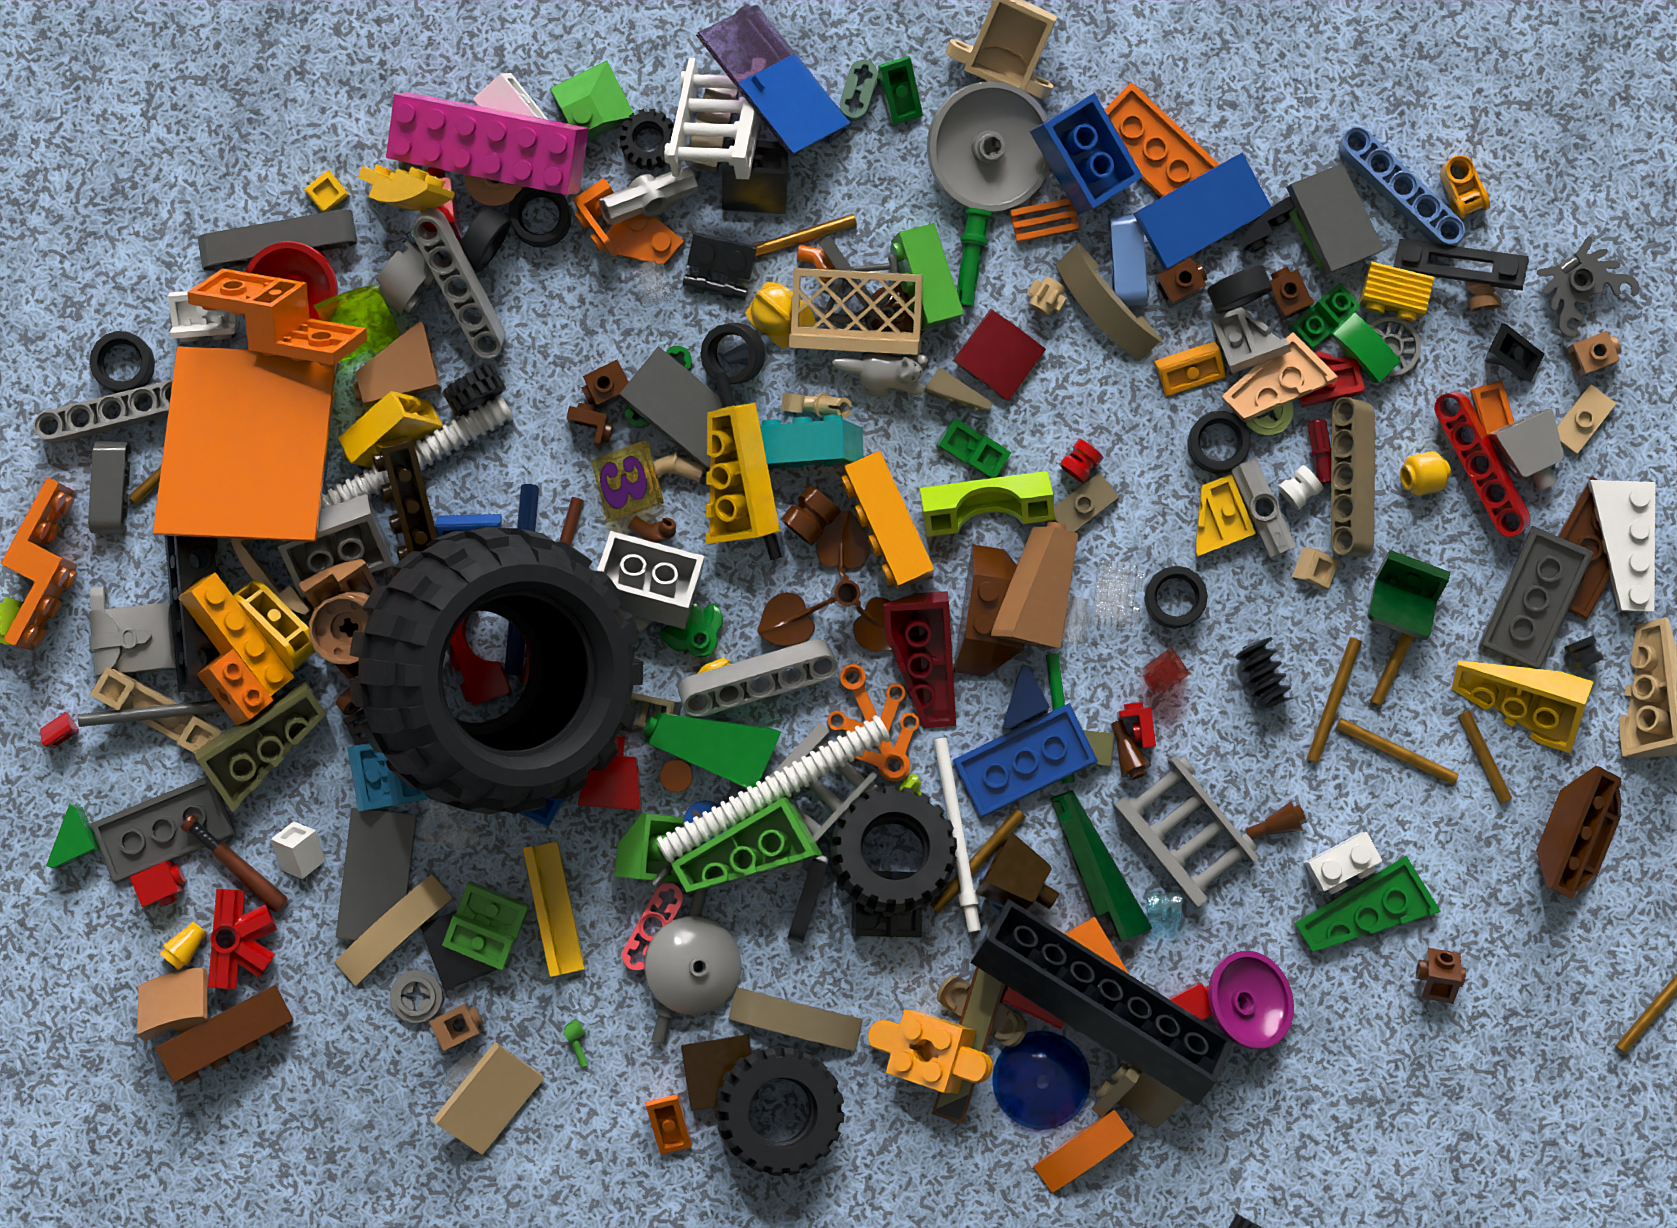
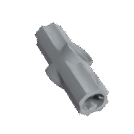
M690 167L681 168L679 177H673L672 172L656 178L650 174H645L633 180L629 188L600 198L599 207L607 225H614L640 214L651 218L661 214L668 207L669 203L698 193V185Z
M1257 459L1249 460L1232 468L1230 473L1233 475L1239 493L1247 508L1249 518L1254 523L1269 559L1295 548L1296 545L1279 510V502L1272 495ZM1257 501H1265L1269 504L1271 509L1269 516L1264 517L1257 514L1255 511V503Z

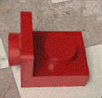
M1143 702L1124 704V710L1118 711L1117 717L1118 719L1137 717L1138 723H1132L1134 742H1140L1141 749L1155 747L1152 708H1144Z

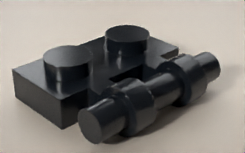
M694 232L687 265L699 268L698 276L685 274L682 286L692 288L694 292L700 294L709 292L722 295V299L732 301L735 298L745 301L748 288L736 286L737 278L740 277L748 280L751 278L757 246ZM714 271L727 274L726 283L709 280V272Z

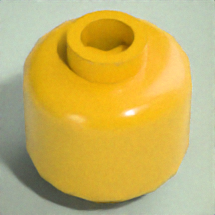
M1435 451L1410 455L1400 468L1402 486L1415 496L1442 491L1446 487L1448 478L1451 475L1449 463Z

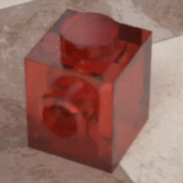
M1172 647L1142 668L1145 672L1142 676L1145 683L1153 692L1158 690L1160 695L1191 674Z

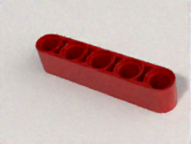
M1459 391L1441 395L1437 398L1434 406L1436 416L1496 529L1505 537H1514L1523 533L1530 526V513L1469 398ZM1449 398H1453L1458 402L1459 411L1456 415L1450 414L1446 409V402ZM1464 427H1469L1474 433V440L1471 444L1464 442L1461 437V431ZM1479 455L1486 457L1489 461L1487 472H1482L1477 468L1476 459ZM1494 484H1498L1504 489L1505 495L1502 501L1496 500L1492 496L1491 488ZM1508 513H1514L1518 516L1520 520L1518 529H1512L1508 526L1506 522Z

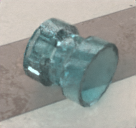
M1147 891V923H1159L1161 920H1168L1170 923H1181V892L1169 891L1167 894H1160L1158 891Z

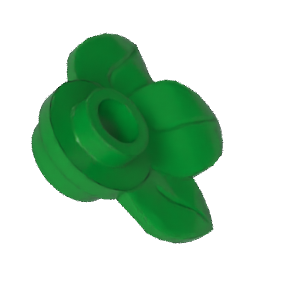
M693 602L685 629L667 626L660 630L661 637L675 651L688 650L695 657H707L718 646L717 633L723 625V614L716 603L710 604L701 610ZM700 636H705V643L702 645H697V638Z

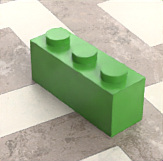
M935 223L900 231L891 240L890 252L896 256L901 274L923 275L921 331L957 321L964 312ZM901 281L903 291L905 293L908 292L911 300L915 296L916 282ZM914 301L913 303H911V305H910V309H911L913 312H914L915 301Z

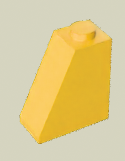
M390 391L341 434L338 439L344 449L343 454L351 464L372 468L374 464L372 454L377 453L375 443L406 435L415 444L416 440L424 439L425 435L433 434L436 429L440 430L443 423L430 400Z

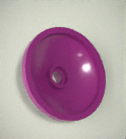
M1239 951L1230 954L1217 964L1210 977L1208 1000L1212 1016L1223 1034L1233 1040L1235 1044L1248 1049H1263L1278 1043L1287 1034L1294 1015L1292 990L1282 970L1270 958L1254 951Z

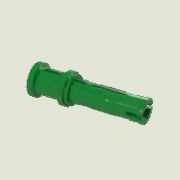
M965 208L964 214L967 216L964 234L960 236L961 244L964 246L957 293L962 307H967L968 305V307L974 308L981 255L989 242L986 234L989 219H992L993 213L979 208Z

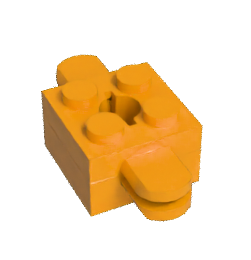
M904 1009L900 1024L888 1020L876 1021L868 1032L869 1044L874 1049L891 1055L885 1073L942 1093L959 1094L962 1080L971 1083H982L990 1078L993 1072L991 1057L984 1052L972 1049L977 1030L921 1011Z

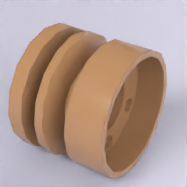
M346 592L324 600L314 610L309 622V637L314 649L324 659L335 664H352L359 661V657L350 656L349 653L353 632H364L369 615L362 608L369 595L363 592ZM349 622L357 623L358 629L355 631L347 630L346 624Z

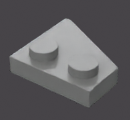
M1242 307L1211 318L1232 374L1291 352L1286 339H1279L1271 333L1267 325L1261 321L1254 320L1252 314Z

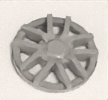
M1392 316L1382 317L1372 322L1370 326L1388 344L1401 361L1402 369L1397 371L1393 369L1386 377L1399 376L1409 371L1417 362L1421 351L1420 338L1415 328L1409 322ZM1381 323H1387L1386 333H1383L1376 326ZM1392 323L1400 324L1397 335L1391 333ZM1404 327L1410 332L1412 337L1401 338ZM1414 342L1415 350L1404 349V343ZM1402 354L1413 355V358L1408 365L1406 364Z

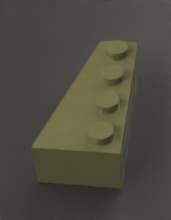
M306 680L276 698L249 721L237 726L234 725L195 750L196 760L231 811L234 812L246 796L262 783L261 781L284 760L285 755L295 745H298L321 721L326 712Z

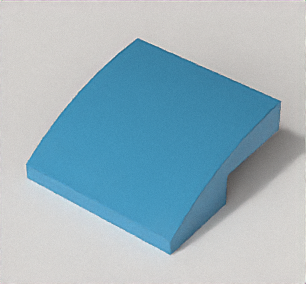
M370 743L347 747L358 812L428 799L422 791L407 786L392 773L385 764L388 759L383 753L374 751Z

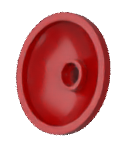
M283 241L265 247L250 261L245 271L246 273L306 282L310 319L327 322L331 319L338 303V282L333 268L317 250L300 242Z

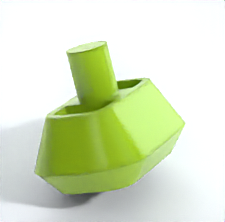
M909 774L899 785L898 790L902 791L903 787L912 788V794L921 796L922 792L918 789L921 781L918 775Z

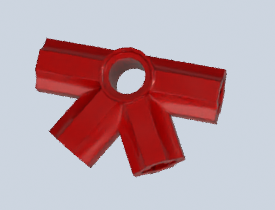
M216 889L213 931L210 937L211 955L208 987L237 989L239 965L260 978L276 955L256 941L278 930L266 904L243 915L244 890ZM225 929L231 930L235 935V943L230 948H223L218 942L220 932Z

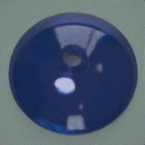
M1032 1031L1027 1032L1023 1040L1015 1047L1009 1048L1005 1046L1002 1049L993 1068L992 1086L999 1106L1010 1119L1030 1129L1047 1130L1066 1124L1083 1108L1090 1090V1071L1084 1055L1072 1041L1054 1032ZM1041 1075H1045L1049 1079L1048 1085L1044 1088L1038 1087L1036 1083L1037 1078Z

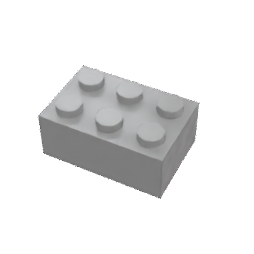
M367 494L320 510L316 542L277 540V547L301 598L305 597L299 583L329 567L363 559L372 573L393 565L388 541Z
M610 531L597 571H602L609 576L623 596L618 599L621 603L618 607L620 611L685 629L700 583L705 556Z

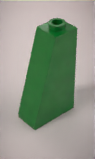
M660 712L656 713L655 718L650 716L643 730V734L646 735L645 743L746 789L749 786L752 788L757 786L756 782L760 781L781 734L780 731L768 727Z

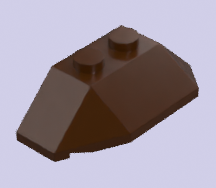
M972 544L953 672L986 677L1025 648V644L991 636L993 625L1017 568V564L1005 549Z
M1593 767L1560 790L1536 849L1547 888L1570 899H1574L1579 891L1585 889L1598 876L1621 818V794L1619 790L1621 778L1602 767Z

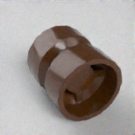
M809 484L798 497L800 504L798 506L791 505L780 520L802 540L813 546L823 534L822 526L824 524L830 525L841 513V510L822 492Z

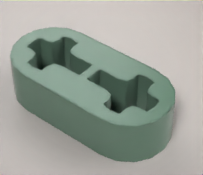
M859 60L852 64L840 99V110L850 121H858L866 116L877 83L878 72L876 66L868 60ZM862 68H867L868 75L872 76V78H866L862 88L857 87L858 76L855 75V72H861ZM855 93L860 94L859 105L863 106V108L856 109L855 113H851L846 102H852Z

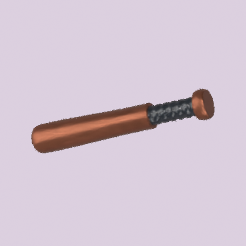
M191 814L180 828L184 832L189 831L195 835L200 842L212 851L211 854L272 911L279 912L288 902L286 895L235 853L223 841L220 842L212 836L207 829L200 825L198 822L199 818L195 814Z

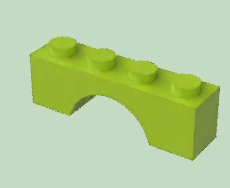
M1048 471L919 488L926 537L959 533L961 526L968 519L987 512H1001L1012 515L1022 524L1055 520L1054 497Z

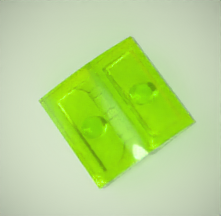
M376 284L356 288L313 305L321 321L366 328L367 341L356 348L354 352L341 360L342 363L371 348L376 353L389 346L401 336Z

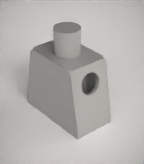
M1541 409L1488 434L1496 446V450L1515 478H1525L1532 475L1538 490H1543L1556 484L1550 466L1564 460V454L1552 409Z

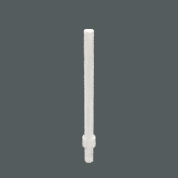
M939 738L934 740L945 806L948 820H951L954 827L952 835L957 838L955 856L957 857L956 867L961 893L958 894L960 907H964L968 933L981 930L977 905L980 904L979 897L973 888L947 738Z

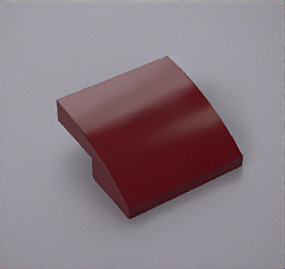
M990 309L953 359V362L973 378L983 382L1004 400L1009 401L1046 349L1020 328Z

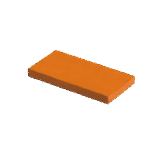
M1132 82L1104 109L1143 175L1140 180L1160 198L1220 165Z

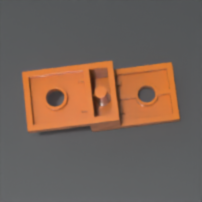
M221 269L187 292L188 304L202 306L204 310L219 309L230 311L233 315H245L248 349L262 352L265 356L290 357L293 361L318 362L321 366L328 367L338 364L344 357L354 352L356 348L367 341L366 328L310 319L306 282Z
M49 477L46 478L0 563L35 581L4 638L6 642L28 650H32L34 646L38 647L42 643L46 635L45 624L49 617L54 618L62 605V601L59 598L64 589H70L77 578V572H75L77 564L44 548L46 542L51 543L56 537L59 526L56 524L61 514H67L74 502V497H72L74 490Z

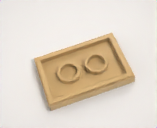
M494 1042L432 1120L436 1125L483 1155L545 1077L497 1042Z

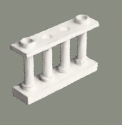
M689 58L686 71L681 72L680 85L682 92L671 142L666 143L664 151L665 162L670 163L673 177H679L682 160L729 162V165L734 166L736 179H749L762 112L746 92L745 96L740 97L739 100L696 99L698 88L743 89L738 82L766 69L765 60H752L750 72L745 73L744 76L699 75L696 59ZM693 112L739 113L740 120L735 121L734 124L691 123ZM688 136L734 137L735 145L730 146L729 149L685 147Z

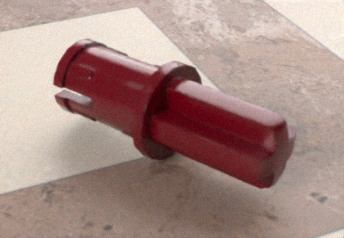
M1325 419L1312 420L1308 422L1312 449L1309 456H1313L1316 477L1320 483H1331V444L1327 421Z

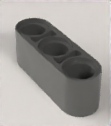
M95 441L88 516L90 533L124 535L127 526L124 525V518H127L129 494H126V486H129L131 462H127L128 454H131L129 442Z

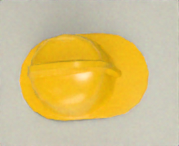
M767 282L756 293L755 298L746 310V315L757 330L762 334L765 333L777 346L786 348L789 345V335L791 334L793 292L780 283ZM800 299V307H801L805 302H803V301ZM807 305L800 312L799 326L812 327L816 324L812 310Z

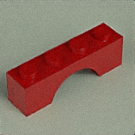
M469 614L456 629L450 640L454 652L449 653L455 672L461 670L464 683L460 684V688L465 701H471L473 706L478 707L511 695L513 692L503 664L499 661H488L479 658L469 647L465 630Z

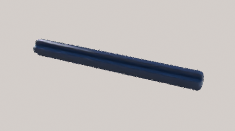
M535 484L521 485L518 529L535 532L539 488ZM509 622L504 671L508 675L519 676L523 672L525 642L519 631Z

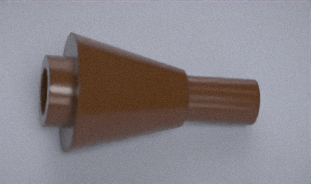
M1123 720L1111 723L1110 725L1118 742L1117 750L1121 777L1128 776L1129 780H1135L1145 776L1148 773L1146 769L1151 766V763L1133 739L1129 737Z
M1291 800L1267 817L1264 822L1246 828V832L1254 840L1269 833L1272 835L1304 831L1302 824L1307 823V819L1301 805L1294 806Z

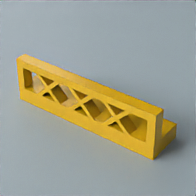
M556 841L525 847L523 852L549 975L553 977L584 970L585 966L559 843Z

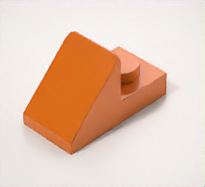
M676 1094L645 1102L660 1155L692 1148L681 1096Z

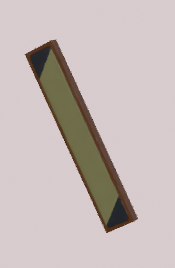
M978 967L975 969L959 1024L977 1030L972 1049L985 1053L1005 984ZM962 1080L959 1094L938 1091L932 1114L963 1124L975 1083Z

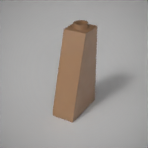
M1047 522L1046 527L1032 528L993 625L991 636L1035 647L1061 648L1078 533L1067 531L1065 524Z

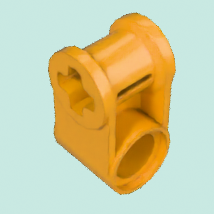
M1457 155L1448 160L1440 170V178L1448 195L1453 213L1461 220H1464L1465 215L1480 209L1483 211L1490 209L1488 194L1481 184L1471 159L1467 156ZM1451 165L1461 167L1464 173L1463 179H1456L1451 175Z

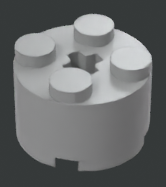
M407 240L404 245L408 249L404 253L399 250L396 251L376 278L381 283L379 288L372 286L370 290L371 293L401 315H404L406 312L413 315L424 301L420 296L426 287L432 289L438 283L420 248L410 240Z

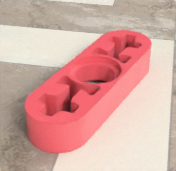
M665 883L660 885L654 892L622 952L623 962L629 969H644V962L638 961L636 965L632 964V956L628 954L630 949L636 950L641 941L635 940L638 933L647 941H651L654 937L646 934L644 922L649 917H656L662 922L663 927L673 921L684 900L683 892L677 885ZM671 888L675 891L674 897L678 900L676 904L670 903L664 911L671 913L667 920L662 914L652 912L651 908L655 905L659 909L663 903L660 893L662 891L668 892ZM646 945L642 954L644 956L649 945Z

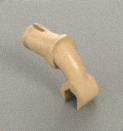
M824 392L817 396L783 393L781 411L815 413L820 418H823L825 415H842L844 419L850 415L851 410L842 409V406L852 407V404L848 398L832 397Z
M675 451V454L667 455L653 462L644 472L646 477H651L653 481L652 493L657 489L659 478L664 474L668 473L670 477L671 474L699 483L704 468L696 461L678 456V452Z

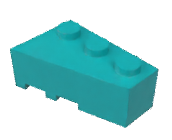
M842 415L823 416V421L812 422L810 417L792 418V423L781 424V420L775 419L763 420L762 426H760L768 468H798L805 465L824 464V467H834V463H853L863 458V427L843 420Z

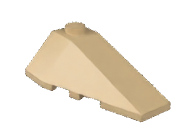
M1664 617L1636 626L1630 664L1636 670L1633 686L1626 685L1624 693L1625 696L1631 697L1628 715L1621 714L1619 722L1622 757L1625 758L1677 755V647L1669 619Z

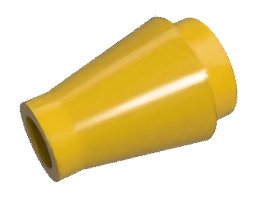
M192 921L188 927L162 946L165 948L159 954L176 969L180 970L184 965L188 966L203 938L208 933Z

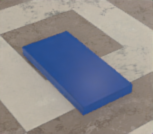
M1242 152L1133 214L1163 270H1166L1263 215L1272 206Z
M1070 703L953 759L980 818L1099 762Z

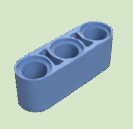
M1134 215L1109 216L1108 227L1111 229V237H1109L1110 258L1113 260V268H1111L1112 290L1127 307L1147 306L1148 293L1144 233Z

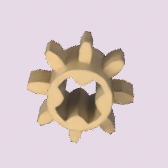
M1045 276L1042 283L1035 279L1027 291V295L1031 297L1028 305L1049 317L1052 311L1059 314L1067 300L1066 297L1062 296L1066 289L1059 282Z

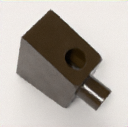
M1013 833L999 847L975 891L976 894L1003 906L1010 899L1026 910L1034 901L1050 909L1059 896V892L1045 884L1052 870L1051 865Z

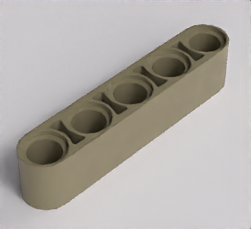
M1342 397L1335 402L1332 408L1331 546L1334 552L1339 555L1364 558L1372 552L1374 547L1375 411L1372 404L1368 401Z

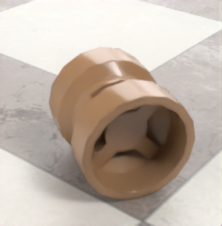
M1466 281L1467 289L1471 292V295H1474L1469 300L1471 312L1481 311L1480 307H1484V311L1502 307L1501 296L1494 293L1497 291L1496 287H1491L1490 284Z

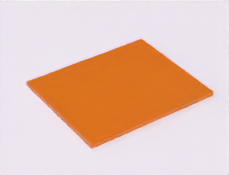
M177 347L153 534L316 542L337 364L328 367L321 366L318 362L307 360L293 361L290 357L279 355L265 356L262 352L249 349Z

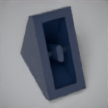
M1022 664L1001 727L1008 730L1050 708L1029 666Z

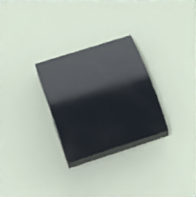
M873 871L877 875L890 880L906 879L916 873ZM852 903L851 936L921 938L922 910H913L912 914L906 916L894 913L892 917L882 916V912L874 910L872 914L864 911L865 906L857 903L855 905Z
M457 910L424 923L421 926L426 944L445 990L498 970L495 967L442 946L451 919Z

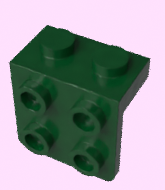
M1389 550L1375 576L1367 614L1368 619L1410 636L1427 640L1432 632L1437 601L1449 582L1451 572Z

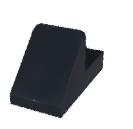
M1502 323L1484 361L1504 366L1519 379L1531 382L1545 353L1510 326Z

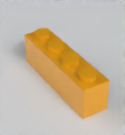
M216 572L200 579L178 596V599L222 655L234 649L270 696L294 678L293 674Z

